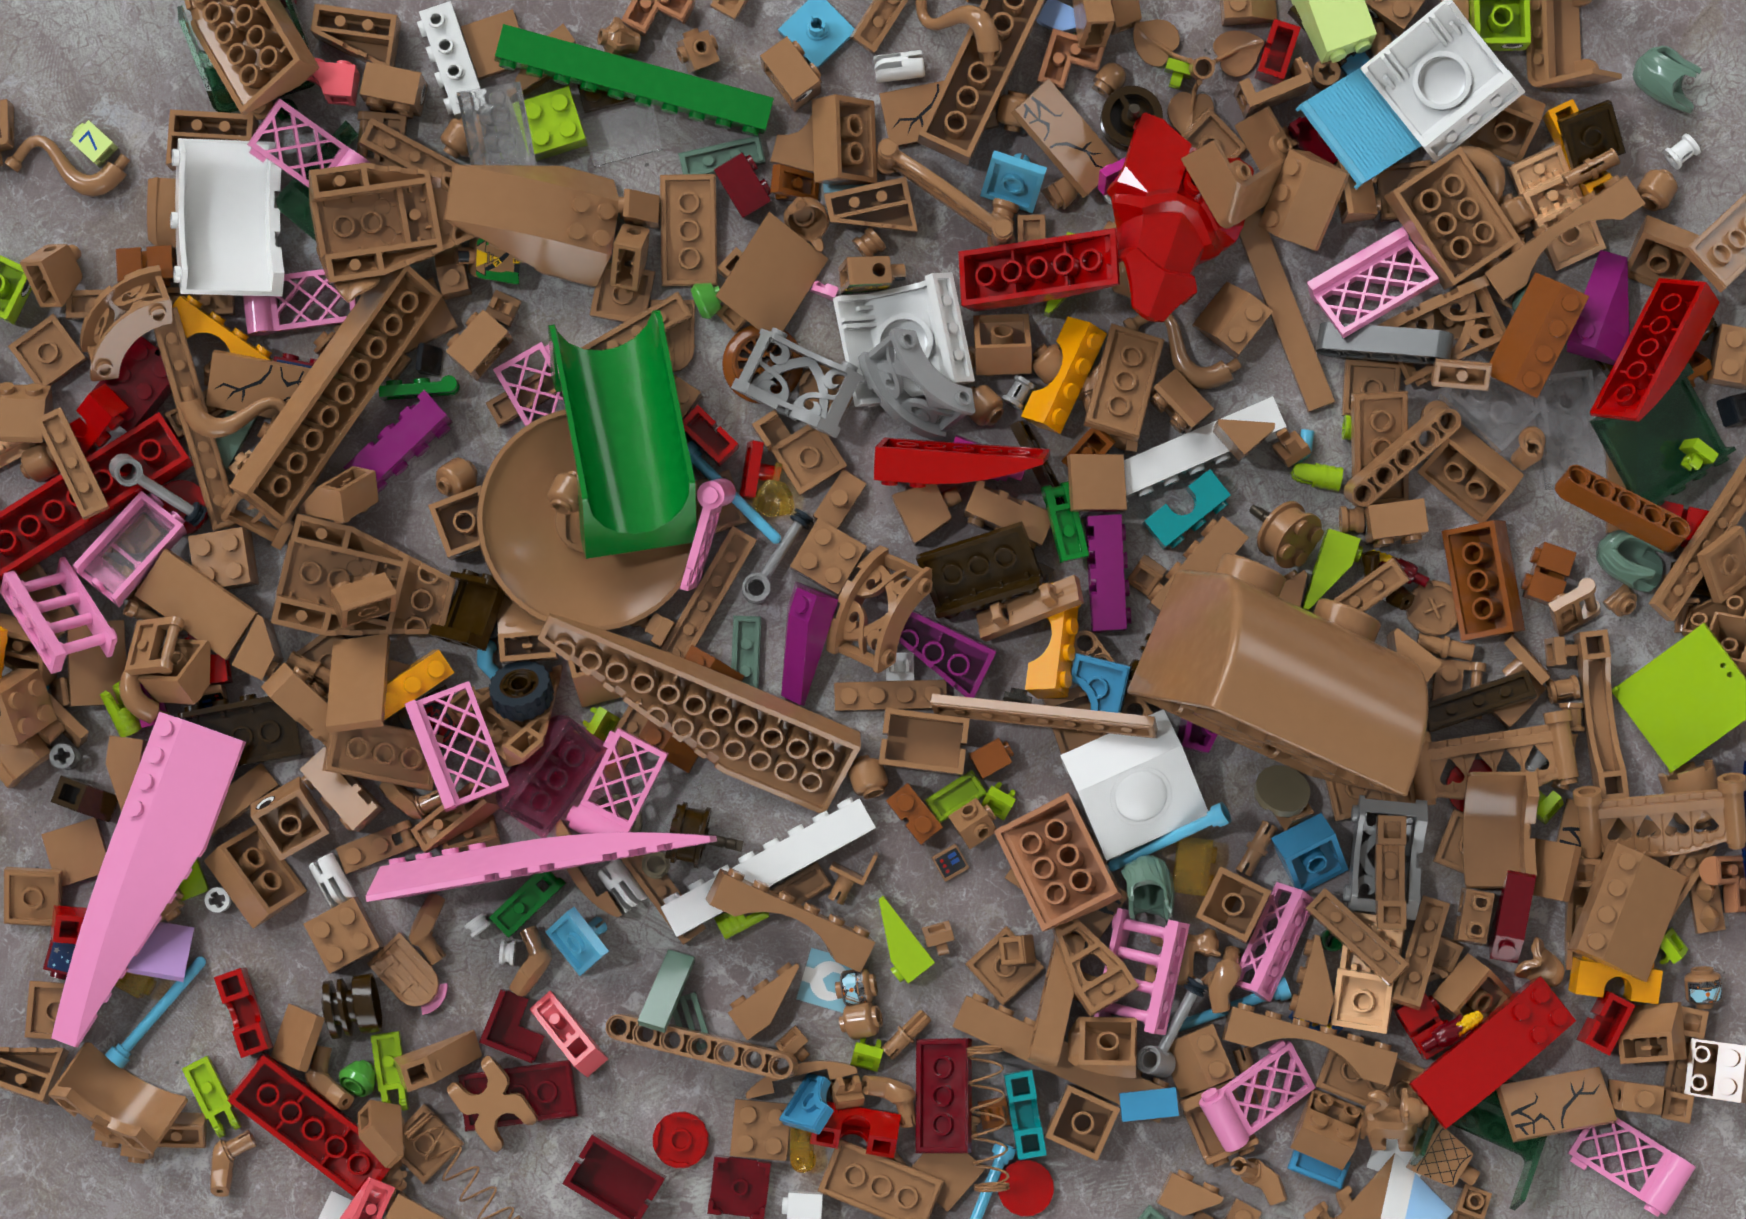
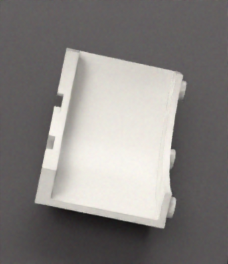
M178 138L177 149H172V166H176L175 212H171L170 227L171 229H176L177 266H174L173 278L174 283H179L180 294L282 297L285 271L282 249L278 247L277 237L280 234V208H277V193H275V191H280L281 168L267 158L263 163L249 153L251 147L247 145L249 141ZM258 141L256 143L264 150L276 148L275 142ZM277 152L270 153L278 159Z

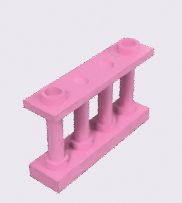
M66 557L59 559L56 574L27 582L20 580L14 570L4 573L0 593L51 674L62 671L64 660L71 653L100 646L107 658L113 655L117 643V634L108 625L78 578L76 570L69 564ZM61 584L66 592V595L38 603L33 601L29 595V592ZM73 604L80 615L50 623L45 620L41 613ZM87 625L93 635L65 644L59 642L55 636L56 633Z
M1118 908L1117 913L1112 919L1113 932L1109 949L1122 961L1128 959L1156 966L1157 974L1153 983L1135 979L1139 985L1136 991L1150 994V1006L1146 1011L1113 1003L1096 1013L1094 1017H1111L1114 1014L1126 1018H1136L1138 1021L1144 1022L1145 1032L1166 1035L1190 924L1168 919V924L1162 927L1133 920L1130 918L1128 910ZM1130 931L1162 938L1164 942L1161 953L1157 955L1127 948ZM1105 965V968H1104V973L1107 972V967H1106V965Z

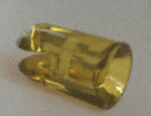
M790 1127L791 1166L799 1173L809 1172L816 1164L814 1145L810 1144L812 1132Z

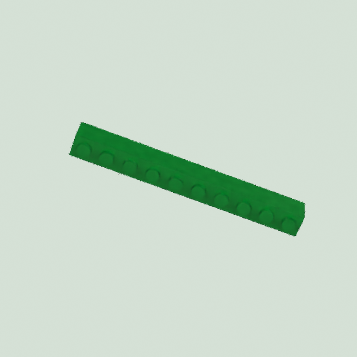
M503 24L494 59L504 69L515 70L518 67L525 69L526 74L533 77L542 78L543 75L554 77L553 81L559 84L569 85L570 82L580 84V88L585 91L596 92L597 89L608 92L607 96L614 99L632 98L635 99L634 103L640 106L650 107L651 104L661 106V110L669 114H677L679 111L689 114L688 118L695 121L704 122L705 119L716 121L715 125L721 128L731 129L732 126L742 128V133L750 136H758V133L764 134L774 100L773 97Z

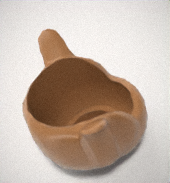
M811 197L795 198L784 212V224L804 240L811 242L817 251L822 252L824 249L822 236L829 226V217L826 209L817 199Z

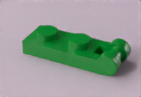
M451 375L444 376L441 381L430 382V378H416L414 383L403 384L402 380L386 381V385L379 386V397L383 401L418 398L417 396L423 390L430 397L453 396L459 392L460 384Z
M1069 481L1062 482L1057 487H1052L1051 485L1042 487V497L1046 504L1060 563L1087 558L1089 552L1079 512L1070 511ZM1063 497L1065 504L1057 505L1055 498Z
M551 871L534 874L489 918L510 938L566 882L561 877L557 878ZM542 879L550 886L544 892L537 885Z

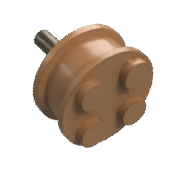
M1296 501L1285 502L1271 513H1268L1263 508H1258L1254 504L1250 507L1249 512L1263 522L1257 537L1259 551L1265 556H1274L1276 564L1282 568L1301 567L1323 537L1324 531L1320 519L1312 513H1305L1303 506Z

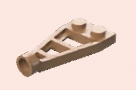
M1078 919L1052 928L1074 993L1090 1017L1139 987L1124 962ZM1074 931L1078 932L1088 944L1087 948L1077 954L1071 952L1066 942V936ZM1088 955H1095L1107 967V972L1093 981H1087L1080 968V961Z

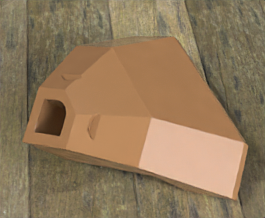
M1745 585L1721 604L1715 603L1710 599L1690 608L1682 628V635L1685 637L1705 623L1746 677Z

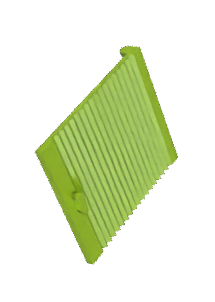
M1705 623L1612 689V694H1614L1668 767L1670 773L1746 720V677Z

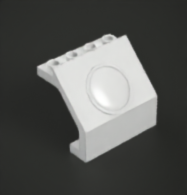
M1443 0L1360 68L1435 162L1453 151L1525 93V90L1516 78L1500 62L1452 0Z
M952 272L931 273L926 275L925 280L922 282L879 292L840 295L833 298L845 361L857 366V373L862 376L858 357L863 352L869 353L890 335V330L899 328L916 331L924 354L930 363L946 378L962 386L975 381ZM902 376L903 389L912 398L925 396L924 392L913 380ZM865 379L863 382L859 381L853 393L855 407L868 406L870 408L879 406V403L882 401L874 389L870 390Z
M1163 709L1149 715L1156 719L1158 728L1156 738L1107 734L1060 755L1064 769L1069 774L1096 836L1098 846L1106 861L1118 858L1127 851L1147 844L1207 815L1208 809L1183 747Z

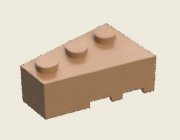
M170 109L166 165L172 171L176 170V166H172V149H177L178 138L250 141L259 127V121L254 114L243 115L241 113Z
M977 481L964 512V517L969 518L967 523L981 529L986 525L996 530L1022 521L1033 550H1035L1036 546L1041 548L1051 525L1047 510L1025 500L1021 501L1008 495L1009 493L1003 490L996 491L986 487L983 481Z
M284 662L261 688L295 721L304 726L310 735L315 739H319L327 748L329 733L326 729L328 700L324 697L327 693L316 682L310 685L306 681L308 676L298 666L292 669Z
M0 1047V1089L48 1105L51 1099L48 1094L59 1079L69 1051L58 1047Z

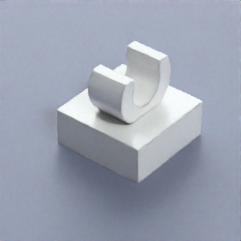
M912 652L896 653V662L886 669V681H914V654Z

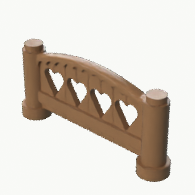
M885 138L879 142L876 161L877 171L880 174L891 176L898 172L987 234L988 247L1015 243L1013 225L1009 220H998L950 183L901 152L895 140Z
M1572 710L1543 713L1545 725L1432 742L1431 733L1426 731L1420 760L1413 779L1416 800H1426L1427 806L1435 805L1436 799L1439 797L1464 800L1468 772L1476 754L1487 763L1493 772H1497V766L1506 749L1520 764V772H1529L1525 769V763L1533 745L1549 761V767L1546 770L1537 768L1534 771L1537 772L1539 787L1553 780H1560L1561 785L1578 783L1577 777H1579L1570 726V721H1573ZM1448 758L1463 772L1464 780L1461 783L1452 781L1449 785H1444L1440 781V776Z
M1734 772L1722 774L1717 777L1718 789L1602 799V791L1596 786L1576 788L1573 790L1574 805L1578 806L1582 856L1584 858L1602 859L1601 856L1605 852L1607 845L1613 843L1622 844L1649 857L1686 854L1722 842H1726L1730 849H1742L1746 843L1744 804L1746 776ZM1704 810L1718 823L1716 830L1709 831L1705 829L1702 832L1694 830V826ZM1677 812L1689 826V830L1686 833H1679L1677 831L1671 835L1667 834L1665 829ZM1646 815L1660 828L1661 831L1657 836L1648 834L1645 837H1639L1636 834ZM1617 818H1620L1632 832L1629 838L1618 837L1615 840L1608 838V833Z

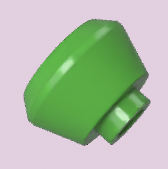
M711 283L694 284L691 288L693 299L702 318L711 319L722 308L720 304L722 301L716 297L720 290L719 286L713 288Z
M365 1060L353 1061L339 1072L340 1084L349 1093L358 1097H365L373 1093L376 1073L373 1065Z

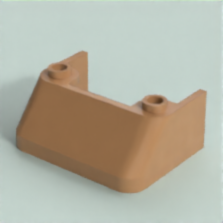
M1530 0L1531 43L1526 49L1527 78L1532 86L1540 88L1591 87L1622 79L1621 73L1599 69L1598 64L1594 60H1581L1579 7L1588 5L1592 0Z
M1269 106L1234 125L1260 170L1252 176L1249 166L1240 160L1230 163L1216 139L1181 158L1218 224L1223 228L1233 227L1267 205L1290 149H1293L1291 140L1285 135Z

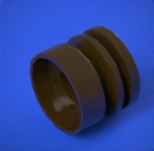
M373 973L353 976L351 990H348L343 978L337 979L336 989L332 980L323 982L322 1012L332 1039L342 1037V1027L346 1037L353 1036L354 1023H357L362 1034L382 1031L381 1003Z

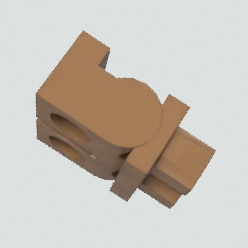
M1462 887L1458 912H1461V916L1456 918L1453 941L1478 946L1486 944L1494 893Z

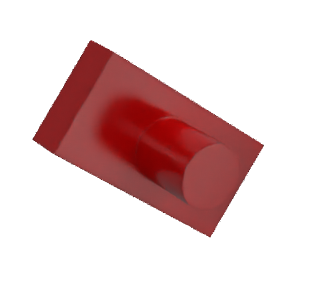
M753 440L747 443L739 492L742 498L752 499L756 497L758 480L777 482L779 466L761 463L764 442Z

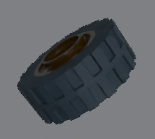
M516 661L512 664H507L495 672L496 674L490 680L489 693L495 711L502 718H507L509 721L517 720L521 722L527 719H534L536 716L543 714L551 706L550 703L554 699V689L549 673L543 665H539L535 661Z

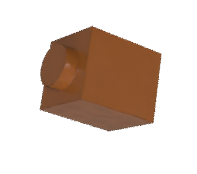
M999 738L969 754L981 779L1012 763L1010 757L1014 756L1007 741L1001 742Z

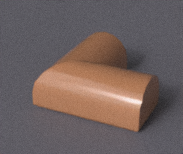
M632 0L621 21L628 28L639 32L641 36H645L658 11L684 24L691 15L696 0Z
M1053 28L1037 83L1041 85L1047 79H1050L1059 91H1063L1071 64L1098 72L1105 47L1078 48L1077 35Z
M1746 855L1711 856L1705 858L1699 867L1700 877L1706 884L1723 885L1724 913L1746 912Z

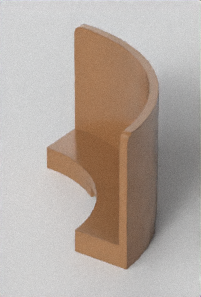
M1537 772L1468 773L1463 810V869L1466 888H1503L1507 870L1537 876L1535 838H1530L1531 824H1536L1537 807L1540 797Z
M90 1042L83 1044L48 1094L72 1116L75 1117L79 1113L93 1123L91 1128L109 1139L112 1134L124 1139L125 1146L149 1154H153L188 1102L185 1096L162 1090L139 1079L125 1069L119 1068Z

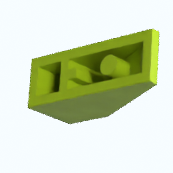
M1330 528L1325 531L1301 608L1308 611L1353 565V562H1359L1363 547L1359 546L1361 538Z
M882 896L878 900L890 959L894 965L890 970L899 982L905 979L909 984L935 962L884 896Z

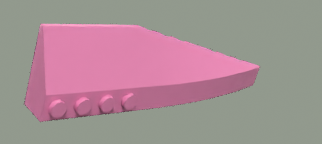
M159 712L111 838L83 919L62 992L52 1039L77 1048L98 1017V1010L103 1003H107L113 994L111 990L119 978L122 979L128 971L127 966L131 959L139 954L161 920V913L168 903H172L177 895L175 893L183 879H187L193 869L191 867L197 857L201 858L205 852L246 744L245 741Z

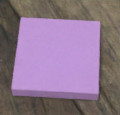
M159 922L137 957L133 956L127 967V973L184 982L194 927Z

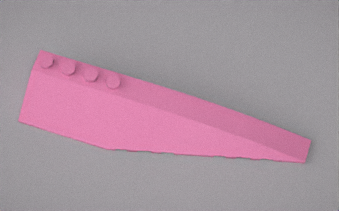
M663 832L594 833L540 838L486 847L485 842L468 845L469 851L459 852V847L442 850L441 856L433 857L432 852L415 855L416 860L406 862L405 857L389 859V865L379 867L366 894V902L405 898L717 842V837Z

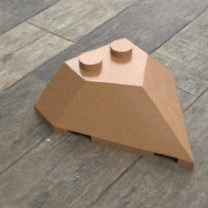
M562 665L554 666L552 671L548 672L554 689V699L550 703L551 706L543 714L531 720L527 719L519 722L502 718L495 711L489 687L475 690L474 686L472 687L498 758L506 767L523 763L543 746L563 670ZM467 691L459 692L453 697L450 704L465 710L470 700ZM471 705L469 712L475 714L473 706ZM448 707V715L458 726L463 713ZM466 716L460 730L475 736L480 724L477 719ZM481 731L479 738L485 740L483 732ZM466 737L468 741L473 742V739ZM476 742L475 746L487 754L490 753L488 746Z

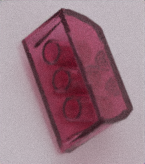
M556 715L551 717L543 746L523 763L511 766L505 776L510 787L496 792L498 806L539 837L546 838L597 770L607 748L603 746L604 743L569 716Z

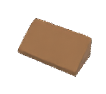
M1435 358L1430 379L1431 384L1436 387L1488 391L1492 363Z
M490 815L480 824L442 844L443 850L459 847V852L469 851L468 845L484 842L486 847L502 845L494 815Z
M181 1112L158 1147L206 1148L207 1119L204 1114Z

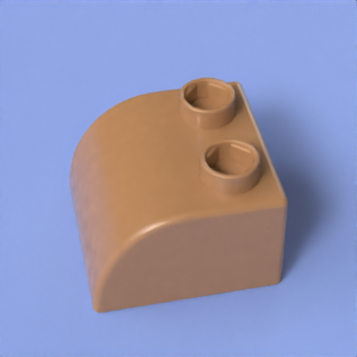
M1223 554L1216 572L1183 569L1175 574L1128 687V694L1308 776L1403 797L1407 796L1420 760L1426 734L1429 705L1427 683L1422 670L1414 661L1375 643L1381 628V623L1377 619L1356 608L1325 598L1318 600L1314 612L1311 613L1279 598L1286 581L1283 575L1263 564L1235 554Z

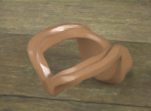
M1535 937L1531 944L1533 959L1521 962L1516 967L1514 975L1518 978L1529 980L1541 976L1550 988L1556 987L1561 984L1564 978L1565 968L1562 962L1544 947L1542 939Z

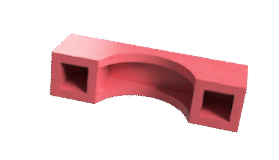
M314 58L320 68L306 81H310L322 89L328 104L356 106L360 73L356 65L345 60L330 63L320 58Z

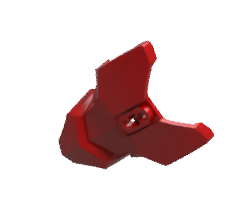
M1143 113L1136 119L1133 126L1135 130L1124 165L1106 192L1111 197L1117 228L1119 263L1124 262L1131 293V306L1145 320L1163 323L1180 304L1184 306L1197 293L1195 276L1192 275L1197 265L1216 258L1221 252L1234 244L1244 226L1245 219L1228 229L1218 224L1181 158L1197 149L1192 147V144L1175 131L1164 119ZM1227 158L1230 163L1235 160L1245 163L1240 158ZM1248 165L1253 176L1254 170L1250 165Z

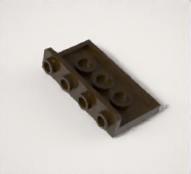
M1022 521L926 551L916 556L919 567H929L932 569L933 585L930 596L935 606L934 613L936 618L944 617L945 619H950L957 616L961 611L968 609L976 611L985 607L987 603L994 601L1005 602L1011 599L1013 595L1019 593L1031 594L1039 589L1043 581L1042 571Z
M256 694L243 695L239 697V702L229 703V699L217 700L212 702V707L201 708V704L184 707L185 712L178 713L180 719L245 741L246 744L237 767L303 755L298 722L269 696L257 698Z

